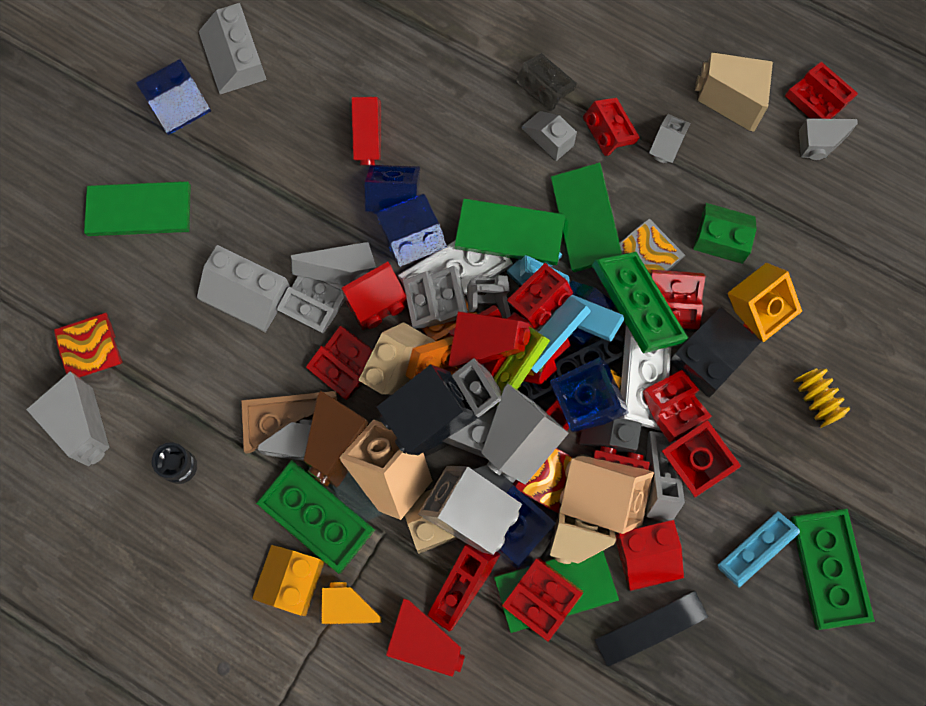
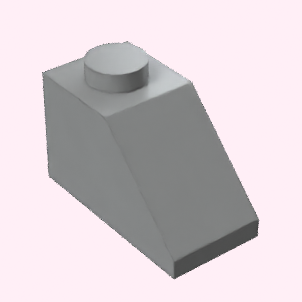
M539 111L522 126V129L555 161L574 146L577 131L560 115Z
M667 114L649 154L654 155V159L659 162L673 163L691 123Z
M806 119L799 129L801 158H810L812 160L826 158L850 135L858 124L857 119Z
M473 358L452 375L475 416L478 418L501 401L499 386L491 373L476 359Z
M300 420V423H289L259 444L258 451L266 456L304 461L312 421Z

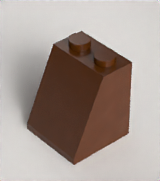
M322 391L317 396L304 462L310 467L308 472L314 476L316 481L325 487L331 484L338 488L349 472L341 462L340 456L369 424L365 418Z

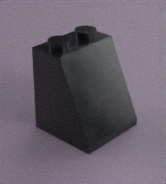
M431 364L377 406L382 414L380 416L381 422L388 430H392L397 437L395 439L396 445L403 453L418 456L478 419L450 371Z

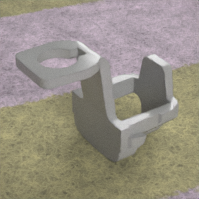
M498 275L493 278H472L467 286L469 312H474L478 304L495 305L498 307L502 318L510 317L511 313L506 296L509 292L507 276ZM478 292H487L486 295H477Z

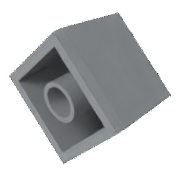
M71 371L26 409L68 457L86 466L99 462L104 457V452L109 449L94 390L88 383Z
M507 384L503 390L501 401L498 404L482 454L489 460L487 466L496 474H503L511 482L518 480L526 485L569 433L533 400L510 384Z
M446 466L418 515L477 550L494 555L503 546L504 536L508 528L517 521L519 517L518 511L522 504L468 466Z

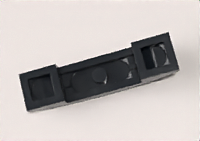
M693 591L594 641L608 667L686 630L708 618V615L696 591Z

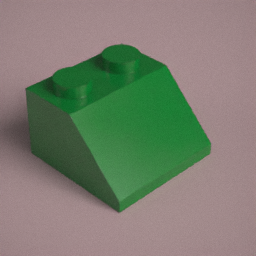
M705 203L693 250L743 264L752 250L757 230L756 217Z

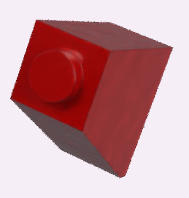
M352 97L353 160L360 161V165L363 166L375 165V160H381V101L378 97Z
M458 311L448 366L462 368L473 358L480 364L524 352L525 346L530 340L529 323Z
M403 599L386 656L453 677L455 671L461 672L465 655L460 654L461 647L410 600Z

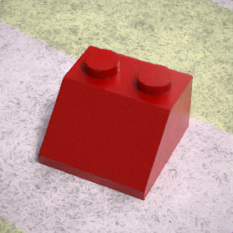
M388 261L341 288L347 306L362 330L375 328L381 324L383 318L390 314L395 316L401 313L405 306L408 305L406 295Z
M708 420L661 451L694 498L741 467Z
M674 520L633 529L624 534L618 533L616 535V544L629 591L684 578L682 547Z

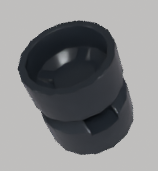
M170 442L159 446L154 451L152 467L154 472L167 481L175 484H184L194 477L197 471V460L191 452L180 444Z

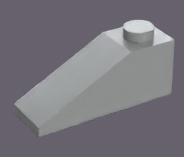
M369 242L291 255V271L293 275L340 285H347L376 268Z
M649 431L646 461L650 462L649 470L653 471L654 475L646 506V517L671 521L674 520L685 503L681 478L661 451L676 442V440L670 443L663 433Z

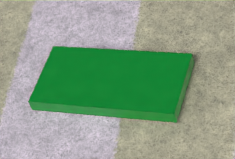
M596 163L551 176L559 214H565L563 233L573 273L593 268L592 264L596 259L621 255L622 250L601 164Z
M189 182L87 186L84 233L87 236L189 232L191 185Z
M463 199L455 249L522 260L526 255L541 263L557 265L565 214Z
M637 252L596 259L592 264L594 270L617 310L623 315L624 322L643 354L682 344L688 339Z
M292 460L256 503L338 574L343 572L376 530Z
M848 509L791 517V522L799 528V534L795 537L816 630L875 622Z
M603 551L580 563L571 562V564H564L555 559L545 562L583 591L582 596L567 616L619 601ZM530 567L494 577L502 605ZM503 607L510 633L530 628Z

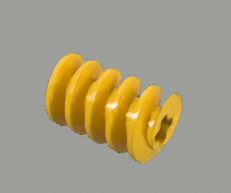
M827 368L814 369L793 380V382H803L798 388L799 392L808 391L803 398L804 401H814L809 410L820 411L814 417L815 420H825L820 428L845 417V414L850 410L849 407L839 406L845 400L844 397L834 398V395L839 391L838 387H828L832 383L833 378L823 379V376L828 371Z

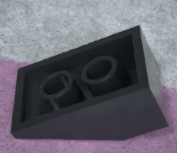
M720 307L675 353L670 360V364L678 371L683 370L697 388L710 398L762 341L725 309Z

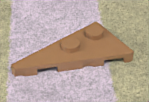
M336 391L324 392L336 401L338 400ZM319 393L241 400L244 452L247 454L258 449L259 444L289 423H300V420H305L312 416Z

